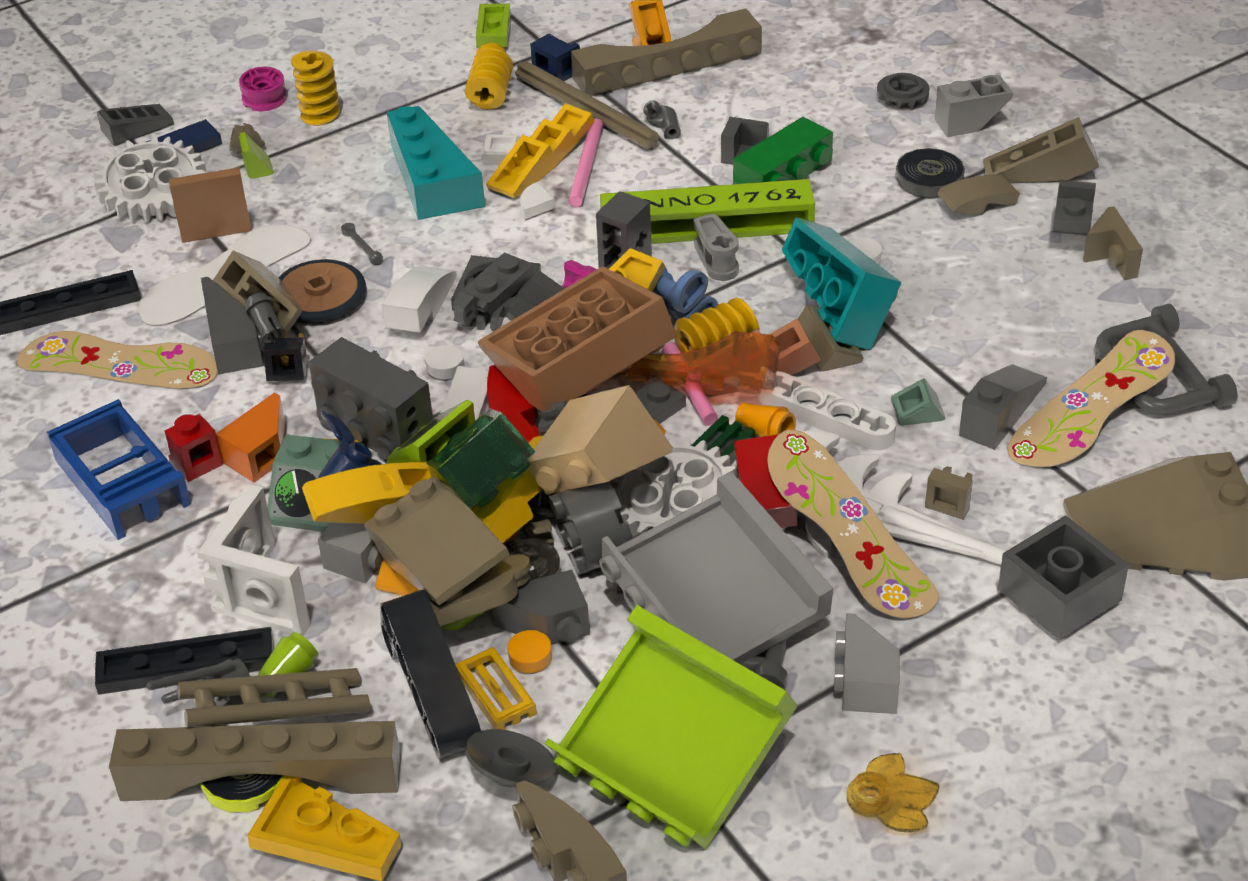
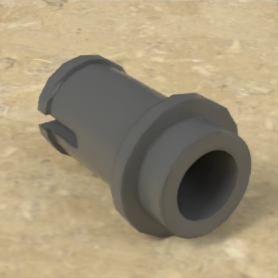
M261 292L253 294L245 301V313L248 317H252L264 343L271 342L270 334L273 341L285 334V329L272 308L274 301L271 297Z

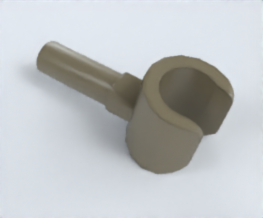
M549 519L538 522L530 520L523 526L530 547L536 548L554 543L550 534L552 526Z

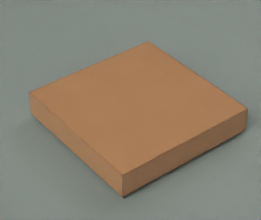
M239 167L169 179L182 243L252 231Z

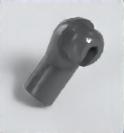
M655 100L645 104L643 113L651 124L662 127L665 136L669 139H676L680 136L679 120L673 108L660 105Z

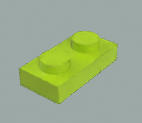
M510 3L479 5L475 36L476 48H480L487 43H497L502 47H508L511 18Z

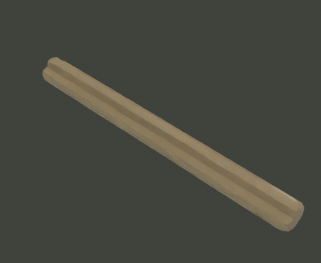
M528 61L517 64L518 69L515 74L519 79L564 104L566 103L591 112L593 118L600 119L604 126L643 148H656L657 141L660 138L656 131Z

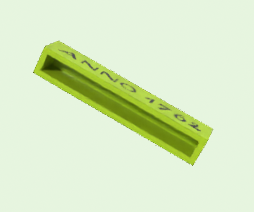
M809 179L624 192L650 201L651 244L694 241L698 237L694 228V219L709 214H716L737 238L789 234L795 217L815 223V200ZM618 192L600 194V209Z

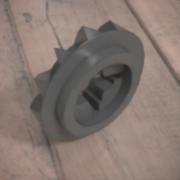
M911 73L888 75L882 78L877 85L878 99L885 101L887 106L897 105L899 109L902 106L913 108L914 104L922 105L924 100L929 98L930 87L927 81Z

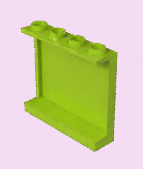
M636 605L627 619L635 628V631L560 744L549 738L544 744L557 754L553 762L566 772L577 777L580 771H583L593 778L589 785L605 797L613 800L616 794H619L630 801L626 809L644 822L650 824L655 817L667 825L663 833L683 847L687 848L692 841L706 850L798 705L786 690Z

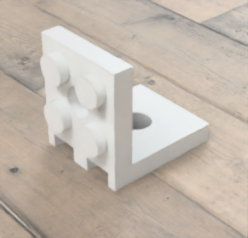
M248 483L238 498L232 500L227 513L218 525L210 530L206 541L197 552L198 558L208 561L210 567L203 576L207 589L216 591L217 595L211 604V609L216 613L271 627L272 629L290 634L297 632L303 636L310 626V620L299 567L268 558L276 545L263 487Z

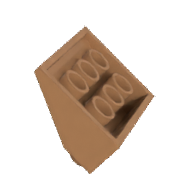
M602 266L477 342L483 352L531 405L540 411L551 410V404L563 401L568 403L569 400L596 390L600 387L601 383L615 374L627 371L636 361L662 349L665 343L676 337L663 297Z

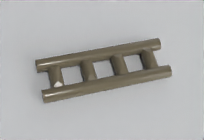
M358 668L178 682L177 685L178 699H195L197 708L185 709L184 720L186 728L369 712L370 709L368 694L351 695L348 687L359 685ZM330 688L333 696L307 699L304 690ZM285 691L288 701L262 703L259 693ZM240 695L243 702L240 705L216 706L214 697Z

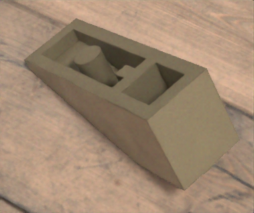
M1079 117L983 159L986 175H1003L1010 183L1070 180L1074 177L1085 175L1099 167L1095 147Z
M234 250L213 279L216 284L245 308V301L253 294L262 292L266 296L271 297L274 301L272 308L285 329V334L281 338H285L303 311L283 282L261 262Z

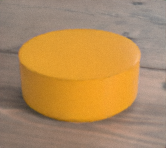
M536 630L521 631L515 634L508 642L509 663L519 672H539L545 669L552 660L551 641L542 632Z

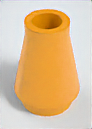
M743 402L739 405L735 414V421L741 423L746 428L754 429L755 434L760 437L778 435L786 430H795L796 428L795 415L790 413L788 408L784 406L755 405Z

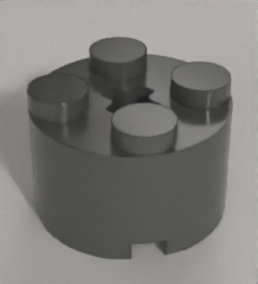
M610 481L566 490L549 496V501L557 520L562 519L561 523L556 524L557 533L564 548L571 546L574 551L570 552V557L578 575L600 568L599 560L602 558V538L608 536L616 547L633 539L628 521L623 522L619 510L622 508V505Z

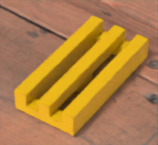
M494 647L456 663L464 687L494 729L505 730V723L509 721L514 726L521 722L520 716L524 714L528 718L537 715L536 704ZM489 662L518 704H511L483 663ZM470 669L475 671L502 711L499 712Z

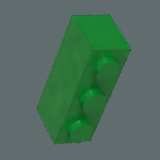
M804 116L733 158V184L804 179L832 160L833 132Z

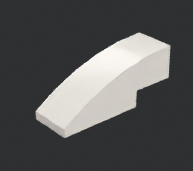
M427 266L415 267L408 271L397 281L382 303L385 327L421 333L427 320H435L457 277L456 271Z

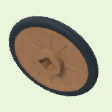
M319 259L303 262L289 268L278 277L303 310L297 320L305 322L331 320L350 312L361 302L366 291V282L362 273L354 266L338 260Z

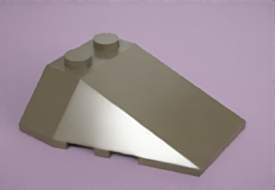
M1231 452L1170 458L1064 499L1063 506L1068 518L1128 563V569L1142 570V565L1169 568V574L1183 576L1184 570L1210 573V579L1225 581L1248 578V485Z

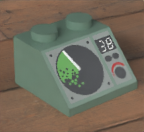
M286 434L272 467L267 506L271 525L324 532L332 523L313 521L302 487L306 482L319 478V474L340 445L338 440Z

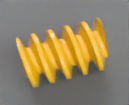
M487 43L477 49L464 90L467 99L482 109L491 110L503 104L511 78L513 61L499 44Z
M307 50L295 54L291 58V65L294 67L293 76L296 78L295 88L298 90L297 99L300 101L298 107L302 112L300 114L301 120L306 124L314 126L324 125L333 121L340 113L333 59L325 52L317 50Z
M736 297L729 300L728 303L723 302L716 305L715 308H707L702 313L696 312L690 315L689 318L683 317L678 319L674 325L676 334L674 339L686 362L692 365L694 354L700 361L708 358V351L713 355L721 350V346L725 348L756 329L760 331V327L750 306L743 299Z

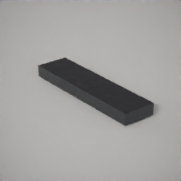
M133 270L1 301L0 335L140 301L141 296Z
M271 627L98 651L96 652L95 687L97 693L100 695L147 688L146 685L150 681L214 666L228 659L233 661L239 658L249 673L258 672L274 650Z

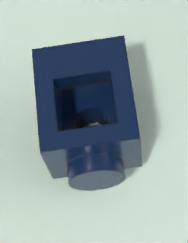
M547 34L530 43L531 62L533 65L562 81L572 77L571 51L580 49L579 44L573 43L570 45L551 34Z

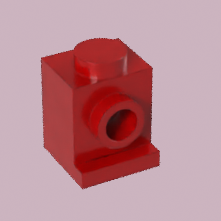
M200 413L197 415H182L175 420L173 427L164 430L170 455H168L169 461L177 470H180L188 482L223 465L215 429ZM199 452L204 454V456L191 462V456Z

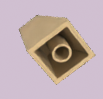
M630 385L569 400L524 462V465L535 478L537 484L548 495L608 482L670 454L673 447Z

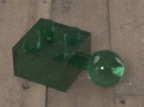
M488 409L468 428L454 434L447 442L446 447L426 464L441 482L450 487L470 509L476 504L479 508H482L499 493L496 487L508 476L513 480L531 465L529 458L535 453V450L503 413Z

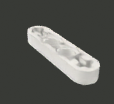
M766 372L758 379V400L762 405L787 407L797 420L824 431L838 434L841 438L868 449L884 450L892 446L895 441L896 422L887 413L784 372ZM812 400L818 404L815 406H804L799 402ZM836 414H847L852 416V418L849 420H839L833 416Z

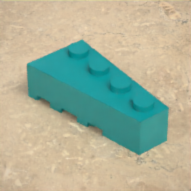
M404 106L397 110L387 111L391 147L418 220L485 207L481 171L420 106Z
M795 217L782 247L783 254L796 276L804 279L806 283L805 291L809 298L816 300L820 306L818 313L822 320L830 323L833 328L830 332L833 339L837 342L871 350L887 313L897 297L898 289L902 282L831 227Z

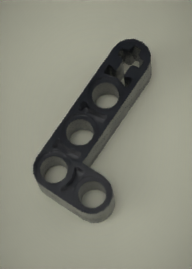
M422 589L381 603V630L391 658L393 660L398 658L436 756L438 759H442L465 751L470 736L476 732L482 733L425 590Z

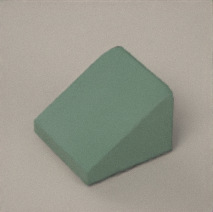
M925 378L891 396L899 423L902 426L938 422L946 419L936 392Z

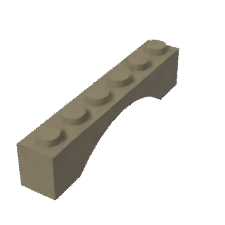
M745 8L717 15L699 31L670 42L644 46L597 44L571 51L572 78L581 91L594 96L761 54L762 26Z
M395 721L117 729L109 769L120 801L167 800L181 790L201 782L245 774H277L306 778L334 786L350 794L397 793L401 754Z

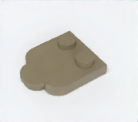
M522 554L506 557L441 605H437L429 598L440 627L501 606L515 598L518 593L517 587L525 584L530 579L529 570L531 569V562L529 557Z

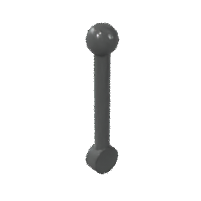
M345 223L341 226L342 234L350 236L369 255V260L372 264L377 265L382 262V254L374 251L356 233L353 223Z

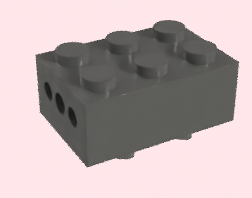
M341 337L309 361L311 385L314 390L317 406L316 413L319 420L325 426L331 428L328 422L322 418L321 412L324 411L339 418L348 427L354 440L359 441V443L362 442V444L377 452L384 459H387L397 447L403 445L424 425L433 420L428 382L417 377L413 370L405 371L381 358L375 350L369 352Z

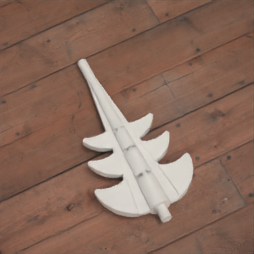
M819 430L802 431L824 446L828 452L839 443L840 436L835 433ZM860 454L847 457L838 462V465L858 488L892 537L979 557L1001 565L1002 555L1007 549L981 541L898 503L901 494L912 483L911 473H897L887 476L876 483L871 490L863 488V481L867 474L878 465L879 457L877 455ZM735 460L733 466H736L737 470V464ZM797 510V516L799 514L804 515L803 513ZM806 516L808 540L813 548L823 557H830L831 538L817 523Z

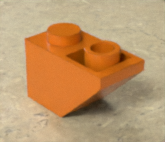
M274 392L216 433L222 462L253 483L272 470L273 461L285 438L286 423L279 394Z

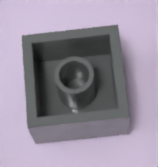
M1065 515L1003 553L998 590L1058 640H1061L1122 601L1129 564Z

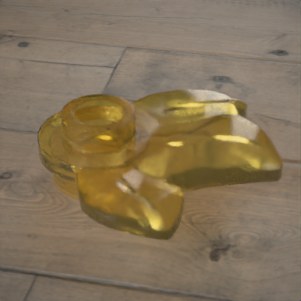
M890 753L872 759L867 766L866 772L858 774L850 782L847 788L846 800L849 807L855 813L864 817H876L889 829L898 832H918L928 827V820L923 810L933 803L939 792L940 785L931 780L904 773L905 763L902 754Z

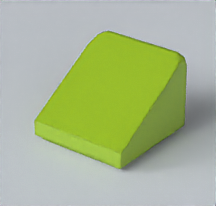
M245 132L240 133L239 142L248 177L254 179L274 174L268 154Z

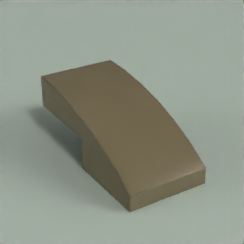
M982 175L962 179L940 188L937 193L954 213L982 215L988 203L1015 205L1020 196V193L1003 175Z

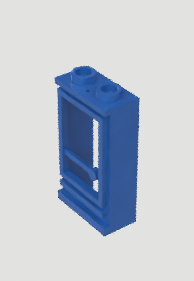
M119 399L47 431L55 461L117 540L125 537L119 513L139 504L143 516L147 520H154L160 514L156 495L169 490L183 508L191 505L184 475L180 470L177 471L123 408ZM122 435L132 445L131 452L91 471L79 457V455ZM142 457L147 463L103 485L95 477L133 458Z

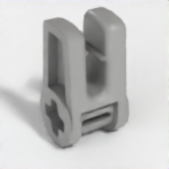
M716 214L695 218L694 228L698 237L694 239V247L707 274L712 279L720 281L735 278L739 273V264L735 259V253L739 249L738 238L733 235Z

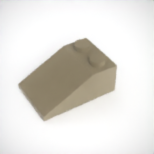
M434 476L413 485L408 494L393 504L381 507L374 517L364 524L385 562L416 588L425 590L427 596L437 605L444 603L510 555L506 546L460 497Z

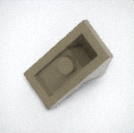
M1115 206L1108 207L1089 230L1086 237L1083 261L1092 262L1109 259L1111 265L1117 268L1124 280L1138 278L1143 248Z

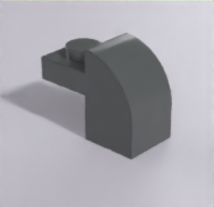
M1059 180L1052 232L1087 236L1091 228L1096 183Z

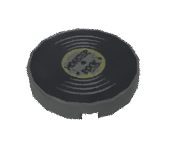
M933 148L916 149L905 153L898 159L895 178L896 181L899 180L901 182L900 187L906 192L918 197L935 198L939 197L937 193L940 188L964 179L965 168L963 162L956 155L945 150Z

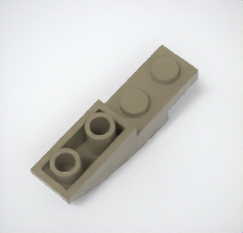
M526 780L516 783L518 803L512 805L514 818L521 832L529 831L533 839L530 841V847L536 864L540 869L547 867L553 881H564L566 879L568 881H627L626 870L613 849L581 814L566 802L541 787Z

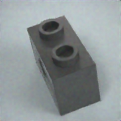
M619 191L596 213L599 268L604 266L609 269L630 248L652 257L650 201Z

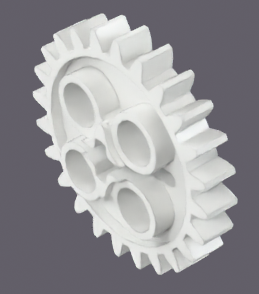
M153 136L150 142H146L143 137H139L138 144L135 145L127 140L126 148L124 149L114 146L115 155L105 153V162H97L98 171H94L93 174L96 195L99 196L101 204H106L108 212L116 209L117 217H122L129 213L130 221H134L141 215L144 222H148L153 215H156L157 219L162 221L164 213L176 217L169 179L206 173L205 162L201 159V154L194 153L192 145L184 148L182 140L171 144L170 137L165 138L163 142H158L157 136Z
M670 437L669 443L673 447L670 454L610 480L622 505V508L619 510L623 522L628 521L632 537L637 534L639 536L717 494V478L730 471L738 478L736 466H731L730 457L728 455L721 456L717 446L707 451L706 441L704 440L694 447L691 445L690 437H687L682 445H676L674 437Z

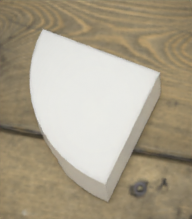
M539 182L531 184L521 194L520 207L523 218L529 219L555 209V198Z

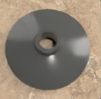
M502 729L482 730V733L476 732L471 735L465 747V754L470 764L481 774L501 786L516 787V783L526 780L539 787L550 782L556 772V764L553 762L555 759L550 751L536 740L517 732Z

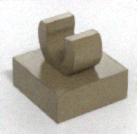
M946 466L943 470L933 468L927 480L925 508L964 520L970 509L973 484L972 474L967 472L965 477L952 474V467Z

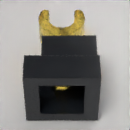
M299 333L297 338H276L274 343L264 345L263 357L266 381L305 380L308 365L303 333Z

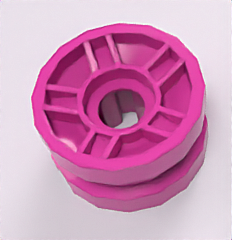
M267 66L255 67L244 72L239 78L242 103L246 108H252V111L262 112L276 109L283 105L287 99L286 89L284 88V75L276 68Z

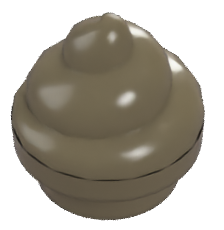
M243 123L242 126L234 125L229 150L237 152V156L242 157L239 142L240 133L245 132L259 147L265 146V142L261 139L259 133L254 131L252 125Z

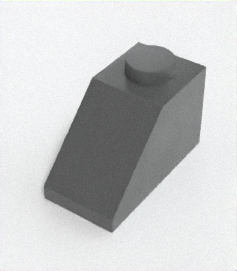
M572 569L527 581L525 584L517 587L518 593L515 598L506 604L491 609L492 621L495 627L514 634L525 630H536L544 633L550 639L551 645L590 635L588 604Z

